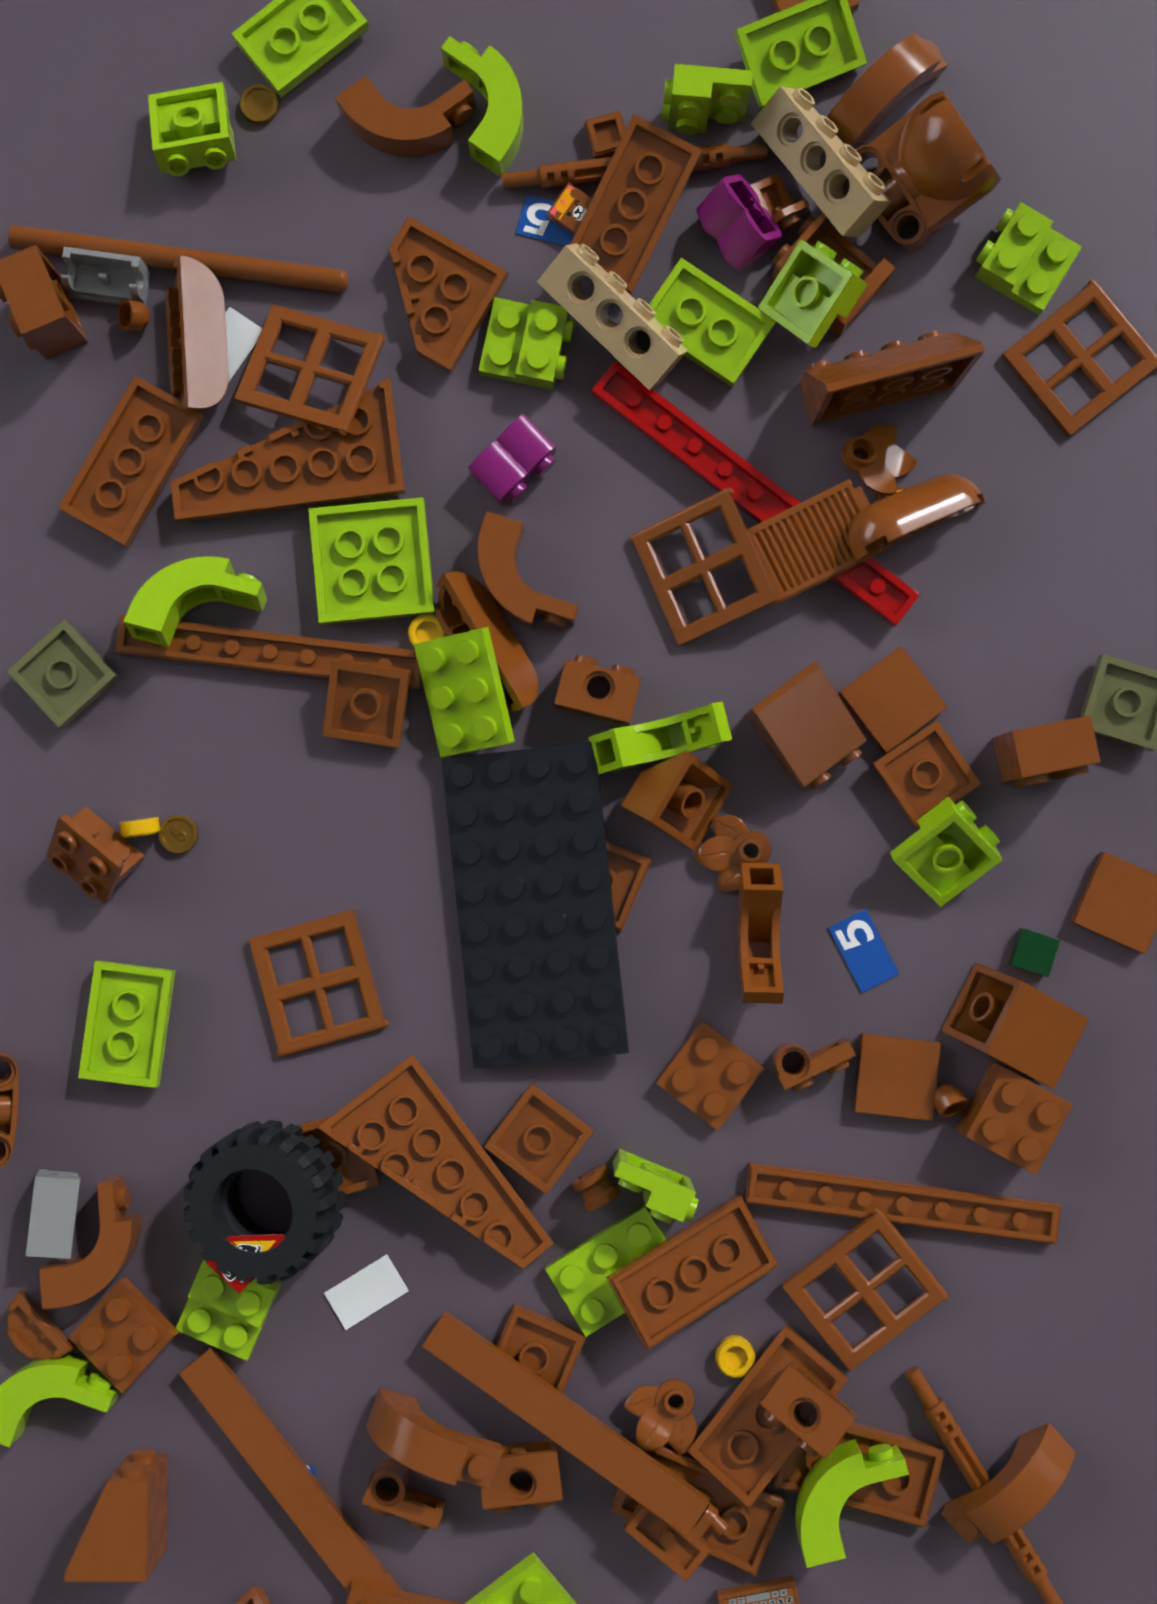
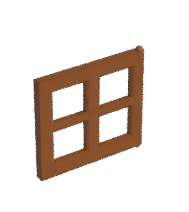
M1089 280L1088 286L1001 355L1068 438L1155 368L1157 369V354L1096 280ZM1090 303H1093L1113 328L1085 349L1065 323ZM1052 335L1072 361L1048 380L1044 381L1025 358V355ZM1120 336L1140 362L1113 383L1094 360L1093 356ZM1079 368L1100 394L1072 415L1052 389Z
M272 304L234 399L236 403L339 432L341 436H345L349 432L384 343V334L369 332ZM283 325L315 334L305 361L272 353ZM331 339L364 347L353 376L321 367ZM267 363L300 372L289 400L256 391ZM316 377L349 386L338 415L305 405Z
M731 488L721 490L632 534L629 538V541L634 543L678 646H682L778 601L733 500L732 495L734 491ZM717 510H721L735 543L705 557L690 524ZM681 529L695 563L665 576L651 543ZM742 558L756 593L726 606L712 572ZM702 577L716 612L687 625L672 591Z
M354 909L249 938L278 1047L276 1051L277 1056H289L381 1030L389 1025L388 1020L384 1019ZM343 929L353 965L321 974L311 937ZM301 941L310 977L278 986L269 949ZM357 980L367 1017L335 1026L325 989ZM315 993L324 1029L292 1038L282 1001Z
M874 1208L871 1215L781 1283L783 1289L850 1372L940 1302L948 1300V1293L881 1209ZM878 1232L897 1255V1258L867 1280L848 1254ZM835 1265L853 1287L854 1291L824 1313L805 1287ZM903 1267H906L925 1292L897 1314H894L875 1289ZM863 1300L882 1325L852 1347L832 1322Z

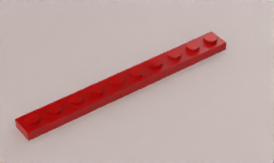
M616 360L592 389V395L716 491L719 492L726 488L733 489L732 497L736 506L758 523L800 503L655 390H648L629 370ZM873 558L831 578L893 627L900 622L920 596L918 592Z

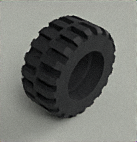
M268 1120L264 1124L257 1121L249 1123L241 1129H236L200 1155V1161L193 1165L188 1175L191 1182L184 1188L183 1199L184 1201H189V1205L183 1209L185 1222H191L193 1228L188 1232L193 1244L199 1242L203 1248L200 1254L207 1262L210 1259L218 1264L216 1269L225 1275L228 1271L237 1274L236 1280L248 1282V1277H254L250 1282L257 1278V1283L264 1285L272 1284L276 1279L284 1281L293 1277L299 1270L307 1267L328 1247L335 1238L334 1232L341 1226L344 1216L338 1211L346 1205V1193L338 1189L344 1182L341 1170H333L331 1163L335 1161V1158L329 1150L326 1153L322 1152L318 1147L321 1141L316 1136L311 1134L306 1138L301 1135L302 1127L292 1123L283 1129L281 1121ZM253 1169L265 1172L281 1183L292 1205L293 1218L289 1231L273 1232L255 1224L247 1216L241 1205L238 1192L239 1179L243 1170ZM283 1234L286 1237L278 1246L263 1252L245 1251L235 1247L226 1240L228 1236Z

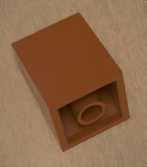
M816 660L752 707L744 715L798 789H802L807 785L812 790L817 788L831 777L827 771L838 762L844 767L862 754L858 747L867 741Z
M975 963L941 1032L1054 1089L1089 1019L1019 979Z
M149 1448L138 1449L128 1454L106 1482L64 1573V1582H147L167 1550L168 1454H156L154 1449Z

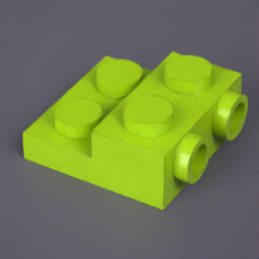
M675 64L673 79H665L661 122H669L668 130H676L679 134L688 136L705 133L708 119H715L722 124H733L737 121L744 122L752 87L753 71Z
M223 82L148 95L152 151L161 174L169 173L173 176H183L191 168L207 166L210 169L217 170L223 168L227 162L236 161L234 133L229 120L227 93Z
M1020 202L1015 211L1007 208L995 228L1001 232L997 241L993 243L988 240L977 257L976 261L982 265L975 278L1040 316L1082 246L1050 228L1054 222L1053 220Z
M800 239L758 308L802 341L816 348L838 314L845 319L847 318L868 283L859 278L863 273L862 269L845 258L840 264L835 262L834 258L837 252L822 242L817 241L813 247Z
M495 297L478 370L479 375L553 391L556 379L563 380L567 357L561 354L564 342L571 343L575 320L569 319V313L560 305L531 300V304H525Z
M946 797L919 818L917 822L920 829L890 852L892 860L940 907L1003 860L996 848L1000 841L995 833L986 824L978 828L973 822L977 818L969 806L962 800L955 804L949 797Z
M618 1148L613 1160L614 1176L620 1178L618 1184L637 1193H640L642 1188H644L645 1207L651 1209L649 1214L654 1218L666 1223H672L673 1218L684 1222V1220L690 1222L699 1201L698 1198H695L696 1191L691 1179Z
M204 1259L187 1296L189 1299L176 1329L183 1334L248 1361L281 1284L274 1281L272 1284L260 1285L257 1283V1278H255L239 1294L209 1267Z

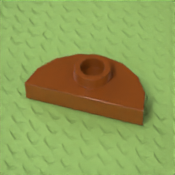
M23 1290L16 1294L7 1310L9 1311L7 1317L9 1328L7 1336L17 1351L30 1359L39 1358L45 1360L53 1358L54 1360L59 1359L75 1347Z

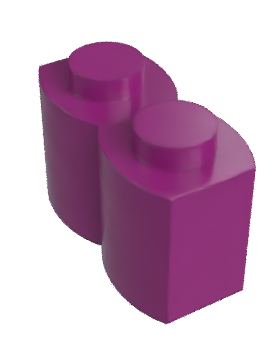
M740 174L723 177L696 208L702 228L707 234L717 239L724 260L738 271L754 267L782 237L777 223L769 212L760 205L755 191Z
M522 414L468 466V470L501 506L508 500L513 504L527 491L528 486L525 483L534 474L541 477L553 466L556 461L553 458L556 453V447Z

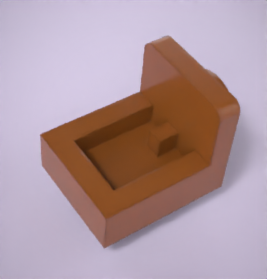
M779 173L750 185L755 191L760 205L769 212L781 232L798 224L801 221L799 214L810 206L807 199L795 204L793 203Z

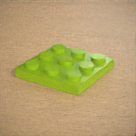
M424 497L308 508L320 625L435 614Z

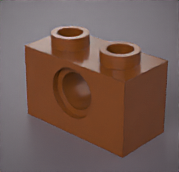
M575 655L574 660L566 659L554 703L555 708L629 726L642 677L634 676V669L622 665L613 664L612 670L598 667L596 659L586 656ZM600 679L609 685L610 692L606 697L596 699L588 693V685L594 680Z
M794 1361L787 1366L760 1403L767 1410L764 1416L777 1428L784 1430L788 1427L799 1437L797 1444L814 1458H817L820 1454L823 1458L827 1459L858 1416L855 1411L833 1395ZM809 1402L816 1408V1422L807 1424L799 1419L797 1415L798 1403Z
M548 1439L501 1445L504 1451L490 1489L480 1486L483 1510L493 1509L494 1512L503 1513L514 1510L518 1505L532 1504L536 1508L554 1505L556 1501L563 1500V1481L558 1444ZM517 1471H524L532 1479L525 1484H518L513 1481L511 1475Z

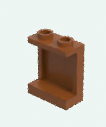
M822 212L817 218L811 215L803 223L797 232L799 239L791 247L785 244L772 260L775 267L771 280L775 281L800 239L813 247L817 241H820L837 252L834 258L835 262L840 264L845 258L862 269L863 273L859 278L868 283L867 287L847 318L845 319L838 314L829 327L840 338L889 282L895 267L885 258L879 264H876L845 236H842L828 222L829 219Z

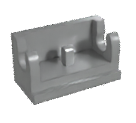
M71 247L63 248L62 258L68 265V275H61L60 278L62 285L69 292L70 299L118 306L123 299L137 300L146 305L151 272L141 257Z
M39 1169L34 1180L25 1256L71 1259L81 1177H78V1173Z

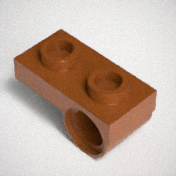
M844 1038L810 1054L796 1043L785 1042L774 1050L772 1064L780 1086L784 1090L792 1088L793 1092L813 1084L814 1080L812 1077L825 1070L828 1074H833L850 1065L848 1059L856 1056L850 1042ZM791 1051L799 1052L801 1056L799 1068L791 1072L785 1071L782 1067V1059L785 1054Z
M395 1459L382 1461L377 1466L374 1475H371L362 1504L369 1506L372 1512L381 1516H391L393 1514L402 1517L415 1528L428 1529L430 1527L437 1530L446 1500L408 1487L409 1472L407 1467ZM385 1477L393 1478L397 1481L399 1487L395 1490L385 1489L381 1485L380 1480Z

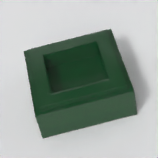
M1019 928L1008 965L1049 977L1060 940Z

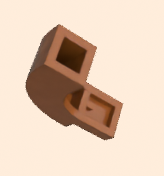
M915 32L898 42L874 62L841 97L827 115V118L838 128L837 135L846 144L855 146L867 140L888 113L905 96L920 85L939 77L948 64L941 57V51L934 43L920 38Z
M364 76L335 97L340 115L362 141L379 151L402 157L424 156L447 148L454 143L452 126L454 124L459 126L465 123L476 109L474 92L465 79L432 103L414 109L401 108L388 102L381 96L367 76Z
M486 511L479 534L478 558L485 585L496 604L512 619L532 629L537 614L543 616L542 622L557 628H564L565 623L574 626L578 615V605L531 589L524 583L517 572L516 557L525 532L524 523Z
M741 863L738 892L737 957L742 1003L783 1004L784 988L780 960V915L783 883L780 863Z
M124 1175L107 1177L97 1183L100 1232L97 1243L91 1253L80 1258L51 1260L39 1269L42 1309L68 1307L91 1298L111 1283L130 1262L141 1235L142 1213L126 1214V1210H129L131 1204V1193L129 1187L124 1186Z
M379 1388L366 1424L372 1440L390 1457L416 1472L454 1486L457 1480L490 1489L504 1451L500 1443L452 1430L432 1420L421 1410L415 1397Z
M1050 1422L1021 1434L1014 1452L1005 1467L981 1488L946 1502L941 1514L967 1544L984 1537L991 1544L997 1543L1026 1525L1048 1504L1066 1479L1076 1452Z

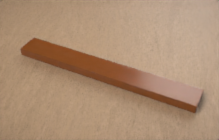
M120 614L115 652L118 654L329 680L331 660L339 658L411 670L408 690L422 691L423 681L415 650L188 622L178 623L170 646L165 647L132 638L124 624L126 615Z
M749 1162L744 1198L747 1204L860 1219L867 1218L872 1214L874 1208L881 1209L891 1223L1057 1245L1061 1205L1054 1202Z
M448 1311L443 1313L422 1347L684 1536L688 1537L708 1506L710 1498Z
M211 1346L183 1368L179 1375L345 1590L349 1591L351 1580L397 1592L402 1590L215 1347Z

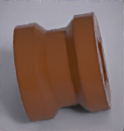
M606 1164L592 1168L572 1182L575 1191L581 1192L583 1195V1205L587 1212L606 1205L621 1193L617 1184L611 1183L608 1178L609 1170Z

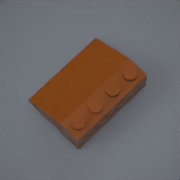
M932 331L921 335L916 342L904 344L902 340L882 346L881 351L867 354L866 350H860L850 353L844 357V361L830 364L829 360L815 362L807 367L799 382L811 426L957 388L985 352L983 343L956 332L941 335L940 331Z

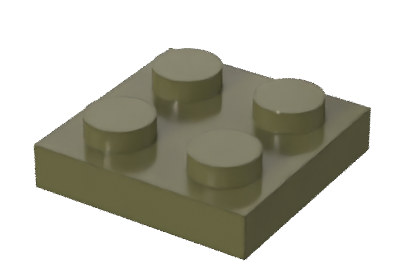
M65 619L7 670L10 676L55 725L61 729H64L120 678L75 627Z
M1098 655L1080 717L1091 715L1095 735L1149 752L1155 751L1157 746V670L1110 655Z

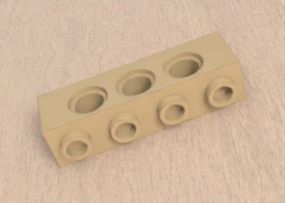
M780 86L753 119L751 125L842 236L861 237L892 202L883 192L885 189L884 183L875 174L867 172L859 163L862 160L860 154L852 146L844 144L836 135L838 128L829 118L823 115L820 116L813 107L815 104L814 99L807 91L800 87L793 89ZM802 123L803 132L801 137L798 139L797 131L799 125ZM825 151L826 162L824 166L821 167L820 157L822 153ZM848 179L850 188L847 195L845 196L843 193V185L845 181Z
M577 243L565 245L538 279L537 283L648 390L658 386L688 352L682 345L684 342L683 338L672 327L666 325L664 328L654 318L656 313L647 302L640 298L635 300L625 290L628 286L619 275L613 271L607 273L597 263L599 257L591 248L583 243L580 246ZM584 276L589 277L593 281L594 292L591 297L586 296L581 290L580 283ZM611 303L617 304L622 310L623 317L619 324L614 323L609 318L608 309ZM639 330L646 332L651 339V346L648 351L642 350L636 343V335Z

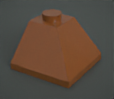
M685 751L641 772L621 806L644 822L689 849L696 851L711 826L713 817L717 816L734 785L696 756Z

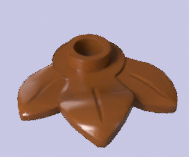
M886 424L869 427L863 436H856L848 440L841 451L843 465L851 472L859 474L865 487L881 495L895 494L897 492L896 479L911 472L915 468L917 460L903 449L894 445L897 438V427ZM854 454H861L865 460L857 458Z
M716 816L712 819L713 831L716 836L703 842L694 853V858L703 867L719 872V891L733 892L739 890L741 863H766L771 855V843L765 834L757 830H749L742 819L736 816ZM748 843L757 845L759 849L758 855L754 857L748 856L744 850L745 845Z
M673 1378L664 1381L659 1387L643 1385L635 1389L627 1398L624 1407L630 1413L639 1417L635 1439L637 1447L642 1451L656 1450L669 1442L677 1453L683 1455L692 1446L697 1432V1423L691 1413L695 1399L691 1387L685 1381ZM674 1394H678L682 1397L681 1403L675 1407L668 1404L669 1398Z

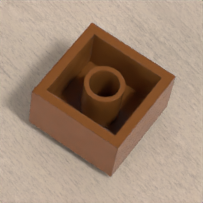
M34 245L0 259V298L3 302L7 301L12 313L7 315V318L18 338L23 336L30 350L36 349L45 359H49L88 343L73 303L69 298L68 291L61 283V274L41 250Z
M1091 715L1013 730L993 737L1002 783L1014 781L1016 788L1050 781L1049 773H1052L1053 780L1089 773L1087 765L1101 762Z
M991 1061L955 1130L1037 1175L1073 1104Z

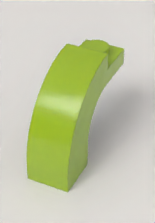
M449 36L441 47L443 66L462 80L465 79L468 84L477 89L488 104L483 120L468 139L470 157L502 178V173L507 171L515 159L522 141L524 120L519 83L511 66L492 46L489 45L480 57L478 51L471 44L465 41L459 43Z
M213 556L188 558L163 568L144 583L129 606L124 624L132 638L169 647L178 623L192 608L207 602H224L263 612L267 596L262 582L257 578L245 573H239L236 576L231 561L228 558Z
M723 701L711 703L656 721L613 728L588 737L589 742L592 743L598 775L668 760L685 751L689 753L699 752L732 740Z
M65 1354L59 1359L54 1360L53 1358L45 1360L36 1359L20 1368L0 1385V1445L10 1448L23 1435L35 1403L43 1399L65 1398L107 1413L118 1401L120 1392L102 1373H86L90 1364V1360L86 1356Z
M853 1439L836 1446L827 1459L821 1457L812 1466L801 1485L795 1512L798 1540L807 1568L846 1559L839 1530V1518L845 1502L855 1491L870 1484L909 1475L905 1458L897 1445H874L868 1449L867 1453L862 1454L856 1440Z

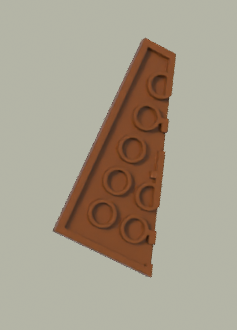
M389 377L379 382L378 386L364 392L349 432L345 436H341L339 432L297 421L269 434V438L252 446L248 444L216 463H208L170 482L174 518L178 523L406 494L391 378ZM342 403L325 411L338 415Z
M413 1054L316 1127L522 1269L527 1267L554 1244Z

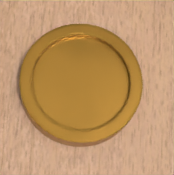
M256 84L248 87L243 92L240 99V107L245 118L250 122L266 124L276 117L279 110V102L275 92L270 87Z
M172 815L165 819L160 826L159 840L162 846L170 852H188L198 841V827L187 816Z

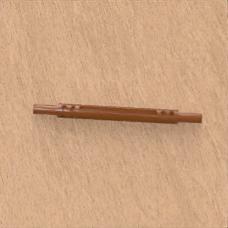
M728 143L697 146L702 152L693 171L730 167V163L767 159L766 143L729 147ZM612 157L541 164L539 169L502 173L503 189L541 185V189L566 186L568 182L572 185L600 182Z
M913 1366L909 1368L904 1375L922 1402L924 1415L928 1418L929 1423L948 1450L971 1490L975 1491L981 1488L991 1479L963 1435L961 1428L955 1422L943 1399L936 1397L919 1367ZM1020 1528L1003 1539L1010 1555L1016 1561L1026 1581L1035 1586L1045 1604H1064L1046 1576L1048 1573L1046 1566L1040 1560L1038 1553L1034 1550L1033 1545Z

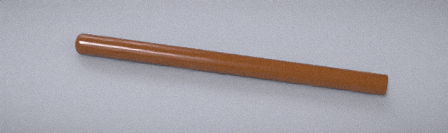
M11 225L8 232V242L12 249L24 250L36 245L42 253L62 255L64 247L138 256L141 257L147 267L177 271V269L173 267V263L179 255L200 261L218 277L336 293L345 292L349 284L348 274L343 269Z

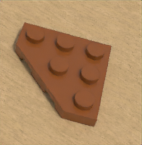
M408 216L389 250L418 356L452 374L492 306L494 298L497 297L506 282L508 271Z

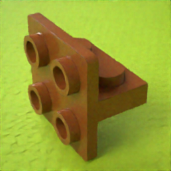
M86 806L72 818L67 814H63L58 818L47 851V857L56 870L69 875L79 884L81 890L87 896L96 898L102 904H106L111 899L115 886L137 868L145 856Z

